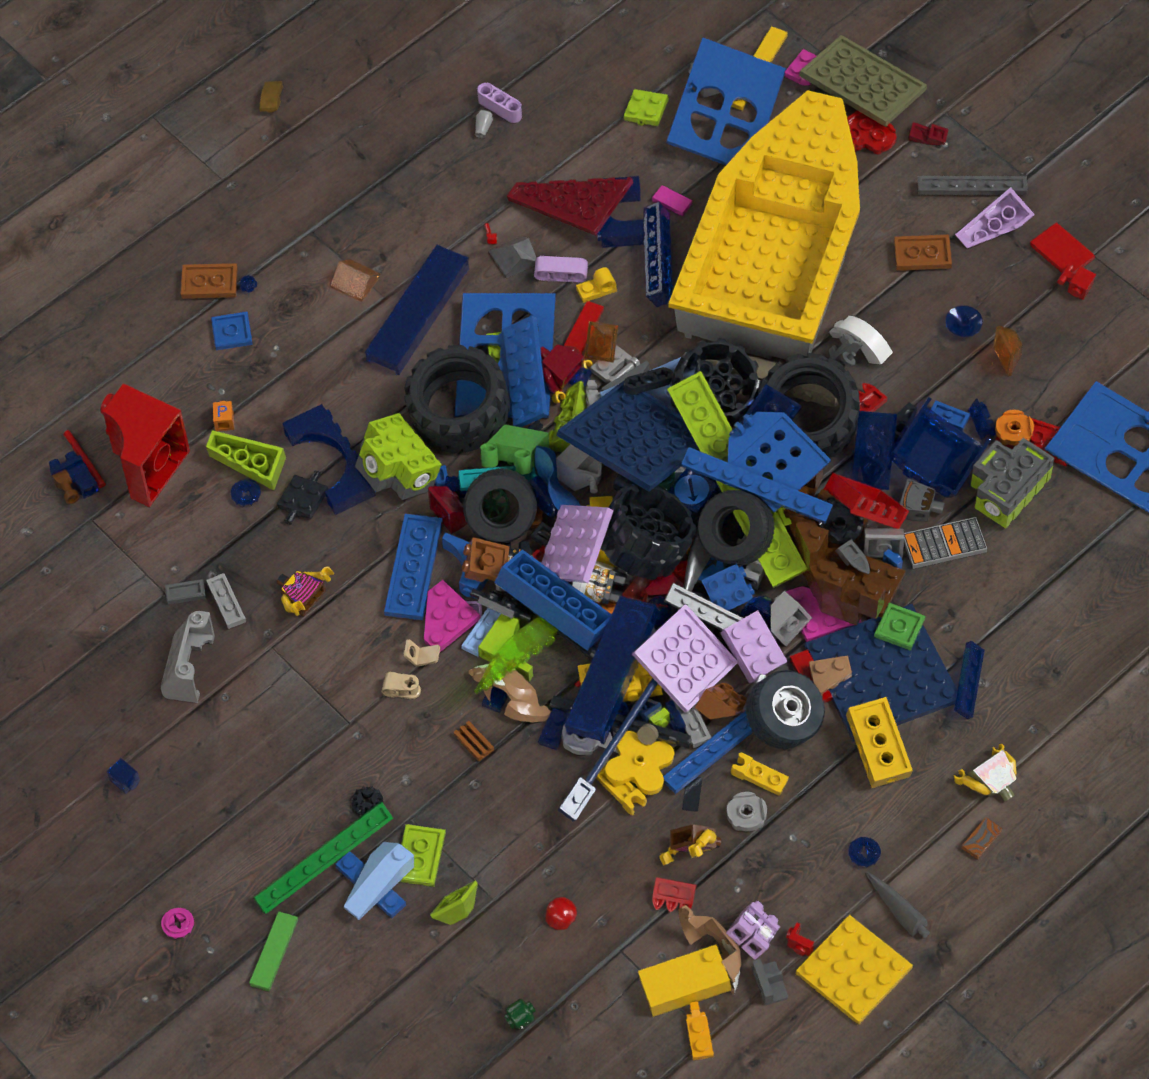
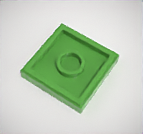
M889 603L874 637L911 651L925 621V616Z

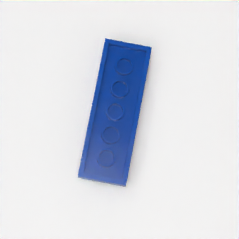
M533 315L503 329L513 426L516 427L526 426L548 416L537 317Z
M411 514L404 515L384 610L385 616L423 620L443 524L442 518Z

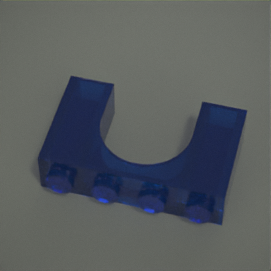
M631 176L633 184L619 203L641 201L639 176ZM618 177V178H615V180H617V179H627V177ZM610 216L597 234L598 241L602 243V248L645 245L644 219L621 221Z

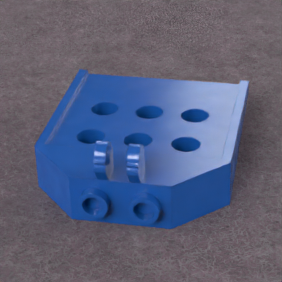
M783 412L745 414L743 416L744 424L736 422L734 424L735 428L729 434L728 463L763 477L770 476L773 481L798 491L831 462V459ZM777 434H782L785 438L782 441H777L774 437ZM763 447H768L771 451L764 454L760 450ZM797 450L801 454L798 457H793L790 453ZM749 460H755L757 463L756 465L750 467L746 464V462ZM779 463H784L787 467L784 470H779L776 466ZM761 499L774 513L781 507Z

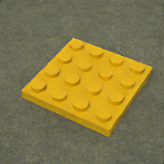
M849 915L796 970V975L859 1025L907 975L913 965Z

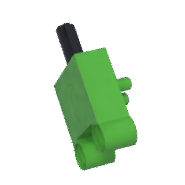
M539 420L535 421L528 429L504 425L487 443L481 445V464L483 467L493 468L498 465V460L506 461L509 465L514 464L517 473L529 474L535 466L536 446L550 448L549 433L540 431L543 428V424Z

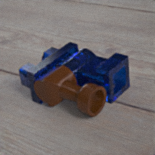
M71 451L65 455L66 462L60 464L58 459L49 461L52 480L57 488H62L65 492L64 500L67 504H73L80 498L77 490L72 489L70 484H76L84 499L99 492L97 482L89 472L81 455L77 456L74 451ZM92 487V489H91L90 491H84V490H86V489Z

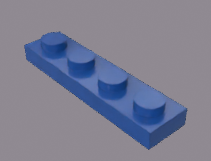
M351 851L335 864L336 868L354 885L365 866ZM391 889L376 905L390 918H393L406 906V902Z

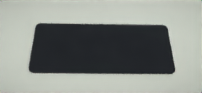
M696 777L685 786L682 810L698 811L702 777Z

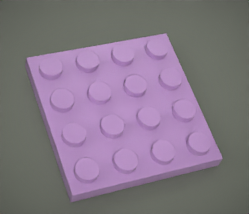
M561 505L541 563L556 573L560 579L568 582L589 583L613 510L608 507Z
M686 604L632 654L684 713L700 700L707 688L714 686L738 663L734 656Z

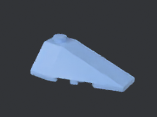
M383 842L369 856L344 905V909L360 920L414 868V855L399 843Z

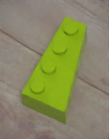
M213 430L206 445L211 458L275 490L286 460L283 448Z

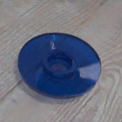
M957 306L952 308L946 315V326L956 336L970 337L977 334L982 328L983 318L980 312L973 307Z

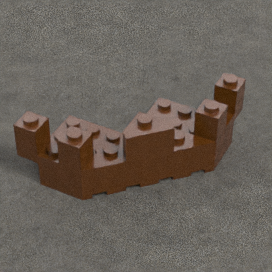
M823 469L799 491L815 497V492L823 479ZM821 489L817 498L826 501L829 497L834 496L828 493V491ZM785 508L783 512L785 518H790L792 523L786 525L785 528L807 567L803 575L806 577L808 586L818 602L820 611L856 626L863 614L875 619L878 616L882 618L888 604L891 603L906 570L866 555L865 557L870 568L869 574L860 572L851 564L847 566L835 552L843 544L828 542L829 530L818 527V523H815L814 519ZM864 518L863 530L859 537L853 541L856 545L864 533V528L870 522L869 519ZM841 521L835 522L838 526L844 525Z

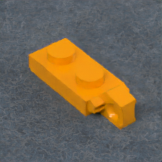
M698 1001L690 1002L691 1014L686 1015V1024L693 1060L713 1058L714 1053L707 1016L705 1012L700 1013Z

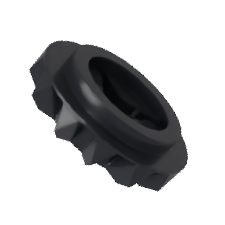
M363 786L359 790L356 789V792L352 795V807L358 814L363 815L379 802H383V796L379 789L377 790L373 786ZM363 796L366 798L371 797V803H363Z

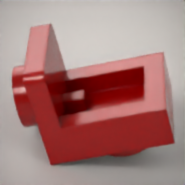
M797 922L794 928L790 927L786 935L788 947L799 955L809 957L813 952L814 942L799 935L801 924Z

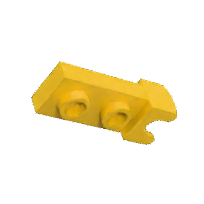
M739 753L737 762L742 766L732 765L731 775L741 780L745 779L780 796L789 777L752 760V757L744 753Z
M605 767L601 769L596 779L622 804V807L630 815H634L633 803H638L641 806L646 805V797L638 788H635L630 782L621 785L609 782L605 776Z

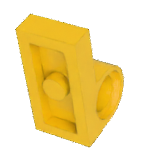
M604 267L594 273L592 280L576 285V290L582 302L585 303L617 292V286L609 268Z

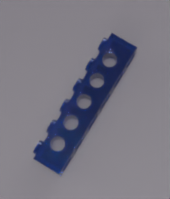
M660 202L643 207L646 297L656 307L669 303L673 289L670 212Z

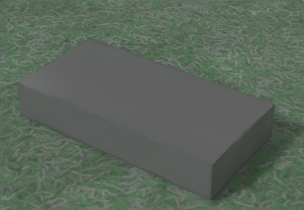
M203 579L165 585L168 605L206 599Z

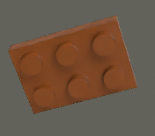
M949 235L894 237L896 270L952 268Z
M237 263L182 265L181 298L236 297Z

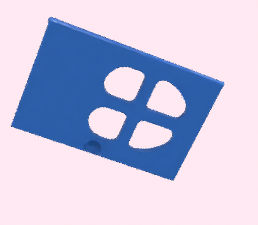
M702 37L666 143L727 165L749 139L768 124L786 68ZM707 88L716 89L721 92L724 97L721 110L717 111L697 102L698 93ZM739 99L751 103L756 110L755 120L750 123L731 116L730 109L732 103ZM693 113L710 118L716 122L710 140H703L694 132L691 125V115ZM727 125L745 131L749 135L744 144L733 149L725 148L720 144L724 127Z
M463 293L459 345H463L467 349L469 346L475 348L479 345L501 347L498 365L503 372L509 399L510 390L503 329L512 325L514 312L519 310L526 311L530 315L537 317L540 348L543 346L551 351L553 349L555 293ZM498 310L503 313L501 334L477 335L475 333L478 322L488 312ZM457 380L454 417H463L475 411L483 402L486 390L477 383ZM544 380L548 416L543 418H549L550 390ZM510 399V411L508 412V418H513V417H512V408H511V399Z
M1096 381L1044 450L1149 513V493L1140 491L1134 486L1145 470H1149V448L1146 452H1140L1128 445L1124 440V434L1129 429L1142 427L1149 431V425L1147 424V422L1149 423V411H1145ZM1119 452L1136 462V466L1125 479L1116 477L1106 468V458L1110 454Z

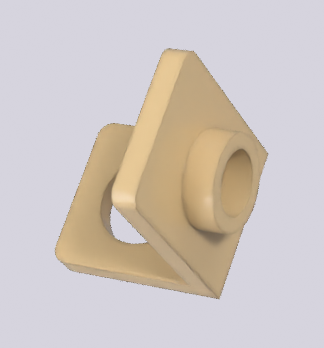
M408 639L406 640L404 657L416 667L437 663L440 646L433 645L419 648ZM410 647H412L414 651L413 657L410 655Z

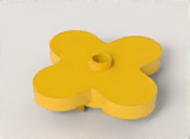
M627 731L616 747L619 756L612 758L606 764L605 776L613 784L621 785L632 782L644 794H657L663 788L664 777L660 770L671 765L674 759V749L664 741L645 745L638 739L636 732Z

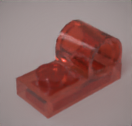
M638 576L633 580L622 594L621 603L624 604V607L630 610L638 607L641 612L646 609L648 593L645 589L649 586L650 580Z

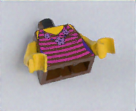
M327 566L319 572L295 571L290 578L281 574L277 584L282 586L281 601L286 612L304 617L326 592L324 580L329 582L331 580L329 576L334 575L331 568Z
M696 824L670 830V847L659 858L662 864L666 865L674 861L671 854L676 855L679 851L690 852L692 858L695 856L699 857L705 851L719 848L721 838L716 836L715 828Z

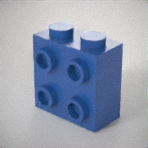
M737 564L702 580L711 602L726 610H731L752 600V595L755 594L751 583L746 584L744 577L747 575L743 566L738 567Z

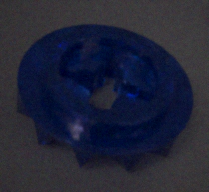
M250 479L240 480L231 488L232 500L236 505L240 504L243 507L245 505L252 506L254 502H258L261 496L260 486ZM249 491V494H250V495H249V496H248V495H245V496L243 497V493H242V492L247 493V492Z
M860 837L850 844L848 855L851 862L857 864L858 867L865 866L867 868L868 866L875 865L880 860L881 849L879 844L872 838ZM863 846L866 852H870L866 858L863 857V854H859L862 853Z

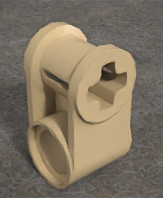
M387 672L385 674L382 687L383 695L415 699L420 695L421 688L419 680L415 675L399 674L396 672Z

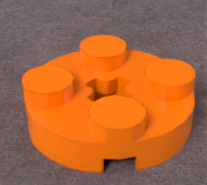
M1008 410L997 419L995 431L1002 444L1018 445L1022 438L1030 441L1034 431V423L1030 416L1028 418L1024 415V412ZM1012 425H1016V428L1020 429L1012 430L1011 428Z

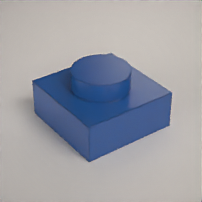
M890 549L886 550L883 553V562L902 569L903 560L901 556Z

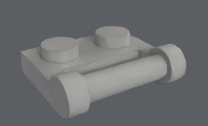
M615 345L590 368L593 374L608 384L640 365V362L637 358L630 356ZM627 363V365L624 368H622L615 376H611L623 364Z

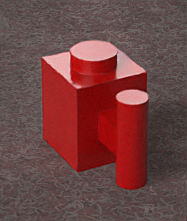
M1068 264L1057 280V283L1064 285L1066 281L1069 282L1067 292L1074 297L1084 300L1094 283L1096 274L1081 266L1074 274L1072 273L1073 266Z

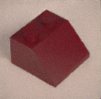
M444 486L428 487L430 509L438 518H442L443 524L449 532L453 534L466 526L467 522L463 513V504L460 502L457 493Z

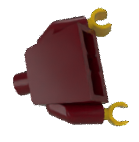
M557 344L549 351L542 346L540 351L541 359H543V377L550 392L554 393L552 401L558 404L560 403L558 395L562 400L566 398L564 392H559V388L562 390L579 370L583 373L588 372L589 369L587 367L592 366V361H585V357L576 347Z

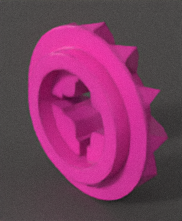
M173 908L163 916L161 922L162 929L168 937L171 936L175 939L178 937L184 938L185 935L191 933L194 926V918L184 908ZM175 918H177L179 922H182L181 929H179L177 926H174Z

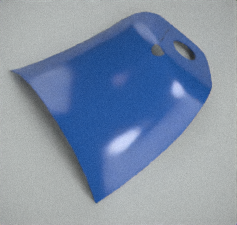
M536 446V470L539 477L548 485V492L555 507L559 510L561 505L581 506L577 499L558 482L555 452L550 448Z

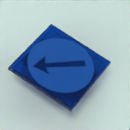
M685 469L668 492L676 495L686 508L697 513L719 485L699 473Z

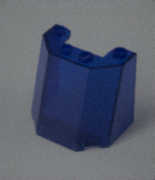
M928 396L918 403L888 456L903 471L902 473L906 477L914 478L918 483L935 489L937 493L946 498H952L956 496L972 471L973 465L979 460L991 439L986 438L978 442L927 407L932 399Z

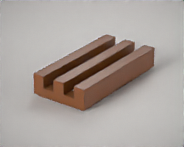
M470 721L466 722L465 726L462 725L460 730L454 731V736L478 762L494 751V747ZM468 729H469V730L476 736V738L487 748V750L472 736V734L468 731ZM463 733L482 752L481 755L462 736Z

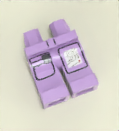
M759 901L752 902L746 907L726 932L739 946L745 941L741 948L754 960L768 949L771 939L780 928L777 924L778 919L774 915H767ZM738 929L742 937L737 936L734 930ZM753 943L757 951L752 950L749 944Z

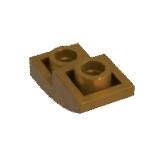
M282 81L264 83L260 100V112H274L278 110L281 103L280 94L283 89Z

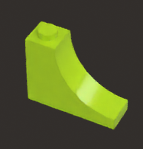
M500 614L478 646L479 657L491 663L508 664L530 682L533 677V666L526 663L520 657L514 645L520 630L519 620L516 617L510 618Z

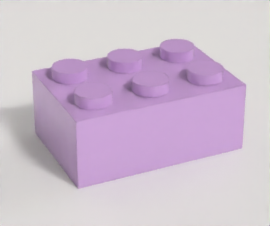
M759 611L727 627L720 633L734 658L738 661V665L749 684L754 682L759 674L766 675L788 662Z

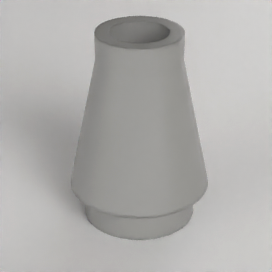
M480 110L476 114L475 136L479 138H485L493 121L492 113L489 111Z

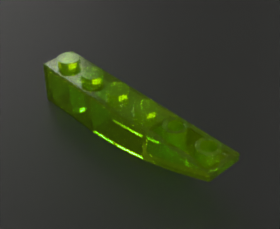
M541 616L521 628L495 654L480 678L474 692L478 694L483 689L487 691L493 685V682H500L506 676V673L514 672L520 663L525 664L533 654L535 656L538 655L544 646L549 647L556 640L554 636L558 630Z

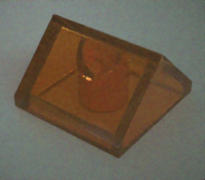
M350 259L339 261L331 288L362 302L380 278L381 273Z

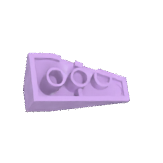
M1010 187L955 236L968 249L1021 227L1035 214Z

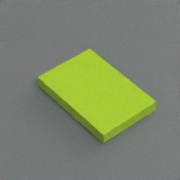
M406 824L401 845L414 855V868L399 882L435 886L446 834L445 830Z

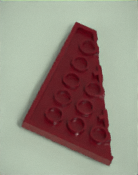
M627 177V179L617 180L615 178H595L576 182V179L549 181V183H537V181L530 183L516 182L508 193L507 199L596 236L633 184V180L631 177Z

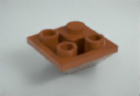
M723 682L707 688L695 708L709 719L734 716L746 711L743 707L747 698L739 695L731 685Z

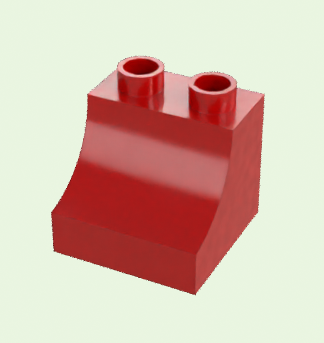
M123 383L115 395L109 393L104 398L100 412L104 415L106 434L109 435L113 453L120 456L130 498L147 507H151L190 452L184 421L180 409Z

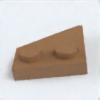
M848 656L809 662L812 681L819 689V692H821V696L828 689L835 688L840 682L852 676Z

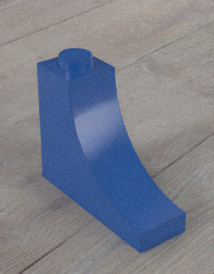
M445 533L442 538L443 549L451 552L462 566L464 560L467 559V556L463 554L464 547L469 542ZM462 572L459 581L460 592L466 597H473L470 596L472 589L475 588L482 592L488 579H485L483 582L465 578V572Z

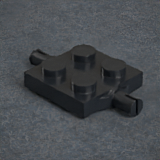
M315 470L310 479L297 475L293 476L277 503L278 508L289 513L284 520L286 524L289 523L291 525L296 516L312 519L329 491L327 485L317 482L322 475L321 472Z
M473 588L470 596L479 599L477 603L507 617H517L528 622L533 617V615L524 612V605L515 598L511 597L509 599L505 597L501 591L491 590L483 593Z

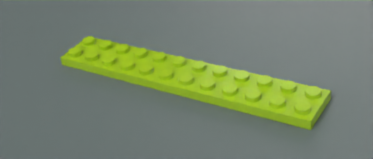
M700 371L668 388L667 390L700 452L728 462L729 434L733 429L702 372ZM747 461L746 464L752 467L750 461ZM716 481L722 492L739 490ZM742 510L732 511L747 538L750 530L747 514ZM771 510L775 524L774 538L767 552L758 560L771 585L775 588L804 573L807 567L777 511L774 513Z

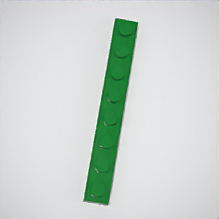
M379 802L253 896V899L262 912L267 914L393 819L392 815L383 802Z

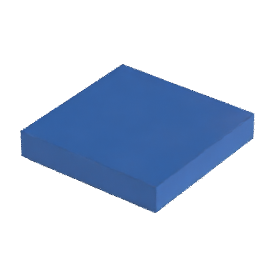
M248 312L211 317L216 350L253 345Z

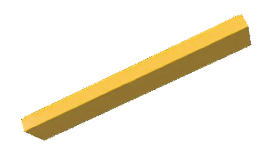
M771 26L754 57L771 63L785 41L787 32ZM736 100L732 103L731 107L743 110L748 101Z

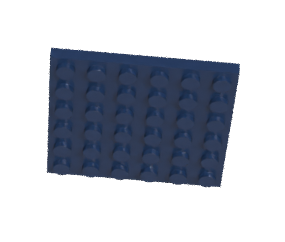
M623 381L558 429L557 436L649 492L681 467L689 447L700 450L680 412L646 392L636 395L625 393L623 391Z
M913 604L903 607L916 612ZM879 616L877 619L872 618L858 623L857 626L852 625L805 643V648L809 651L814 661L848 656L852 676L840 682L835 688H830L829 691L832 695V702L852 742H855L846 717L850 707L887 697L894 720L898 726L961 702L962 698L924 625H922L911 651L874 637L882 619ZM869 722L871 726H876L875 723Z

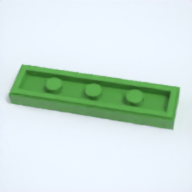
M278 912L250 980V986L270 991L298 922V917Z

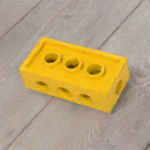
M887 697L848 708L846 717L871 787L875 788L909 778L913 770ZM869 722L875 723L876 726H871ZM875 741H881L883 745H879ZM882 759H887L890 763H885Z

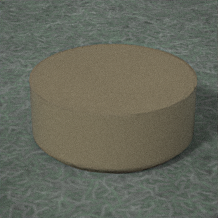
M644 724L638 730V739L645 745H651L658 738V730L651 724Z

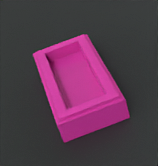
M663 185L652 197L653 202L681 216L692 205V200Z

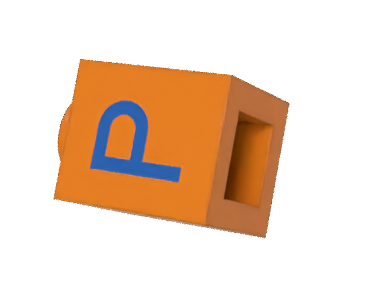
M232 401L213 403L215 431L234 430Z

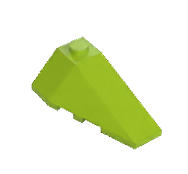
M581 380L567 389L565 393L566 398L563 399L560 405L562 411L554 420L556 426L554 430L549 432V445L553 451L563 452L570 445V443L557 436L558 429L587 408L584 385Z

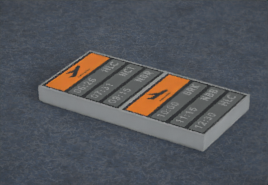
M976 517L904 533V545L913 569L987 552V546Z

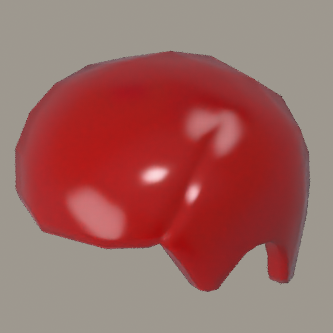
M565 897L553 899L548 904L545 912L546 922L556 930L567 929L577 916L576 906Z

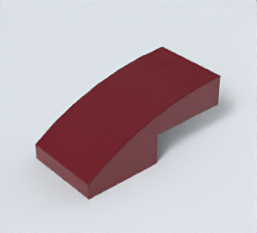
M913 122L908 140L929 145H945L949 129L935 124L927 127Z

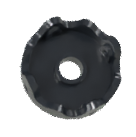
M829 497L825 502L833 504L826 523L824 524L816 520L815 523H818V527L829 530L828 542L845 544L851 539L854 541L863 530L864 518L850 513V509L847 506L837 502L834 497ZM841 521L844 525L838 526L835 522Z

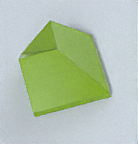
M476 880L444 896L430 914L431 917L449 925L466 918L474 908L478 885Z

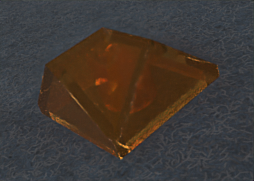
M589 321L585 358L614 363L618 332L617 324Z
M996 326L993 348L1009 377L1012 376L1021 357L1023 344L1015 330Z

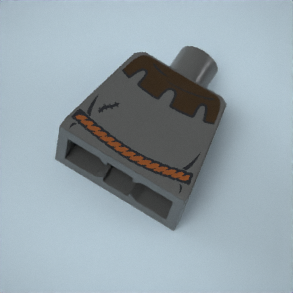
M907 479L900 504L909 510L905 520L929 521L931 512L942 514L945 503L935 501V489L911 479Z

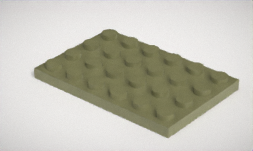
M842 35L800 70L799 75L832 96L842 98L844 103L885 127L924 93L927 85Z

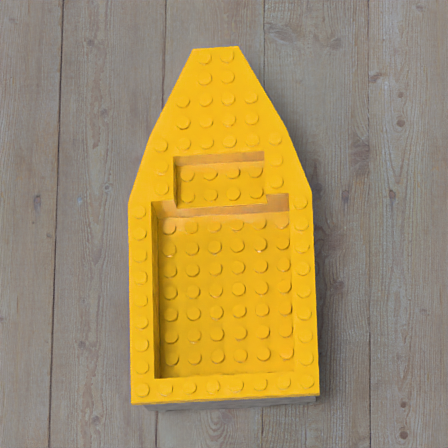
M807 90L753 135L718 174L669 300V308L675 310L677 331L685 333L686 338L691 339L692 336H697L716 342L719 338L726 339L727 343L737 347L739 345L743 346L745 353L771 359L772 356L785 359L796 354L807 356V353L812 352L841 271L849 241L860 214L858 164L842 98Z

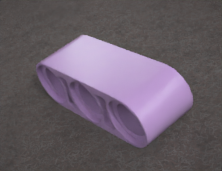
M482 83L478 86L479 104L511 123L521 120V103L517 99L489 83Z
M540 256L535 261L534 277L542 281L584 282L587 279L588 261L583 258Z

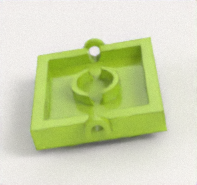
M634 89L624 114V121L636 122L640 126L644 124L659 126L668 102V95Z

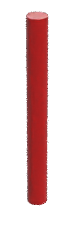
M70 430L65 431V438L99 488H103L106 483Z

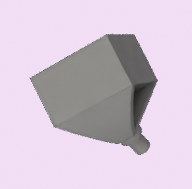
M570 444L556 458L558 480L574 491L590 485V492L597 493V485L602 477L601 462Z

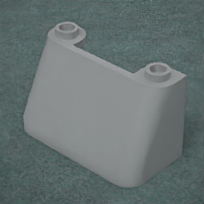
M192 612L175 632L161 683V692L165 698L198 703L200 693L195 687L193 679L195 669L189 662L191 650L201 651L205 643L213 644L215 634L209 612Z

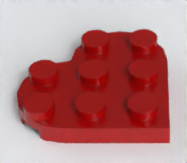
M858 110L847 118L855 153L858 150L867 148L873 151L874 154H881L891 149L896 143V129L891 123L885 127Z

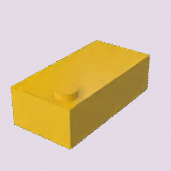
M717 945L638 971L640 982L653 1017L689 1005L690 1002L701 1001L731 991L730 980L722 963Z

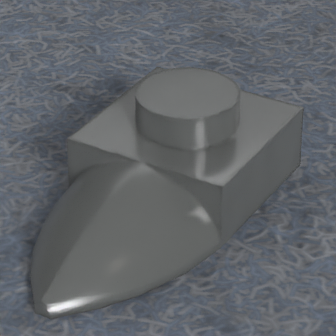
M852 539L837 548L835 552L847 566L851 564L860 572L870 573L865 555Z

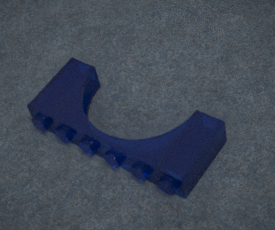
M323 404L283 422L282 426L284 434L292 447L306 442L324 443L337 449L345 458L347 463L343 476L332 488L325 491L326 501L334 514L337 515L376 495L375 490L355 467L358 459L356 451L351 450L348 438L342 436L339 424L333 422L330 410H326Z

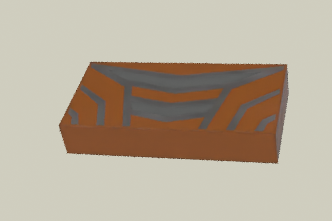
M985 818L963 843L961 849L978 860L1002 832V828L988 818Z

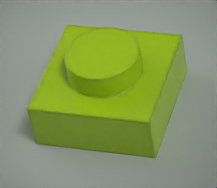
M664 707L649 718V723L666 728L670 723L669 712Z

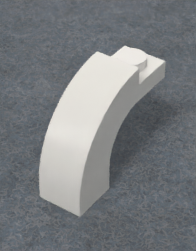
M848 316L845 320L838 321L834 328L829 331L832 338H840L843 334H849L855 341H861L863 346L860 349L869 363L882 364L893 353L885 339L871 325L857 317Z

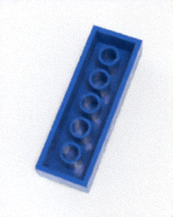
M521 550L501 567L494 582L586 650L591 648L608 632L615 616L567 581L560 579L556 573L524 550Z

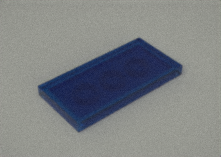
M859 411L852 480L878 489L889 490L897 414Z

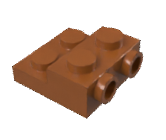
M472 538L469 544L465 545L463 552L467 556L462 565V572H465V578L483 582L485 579L495 581L501 567L508 562L509 546Z

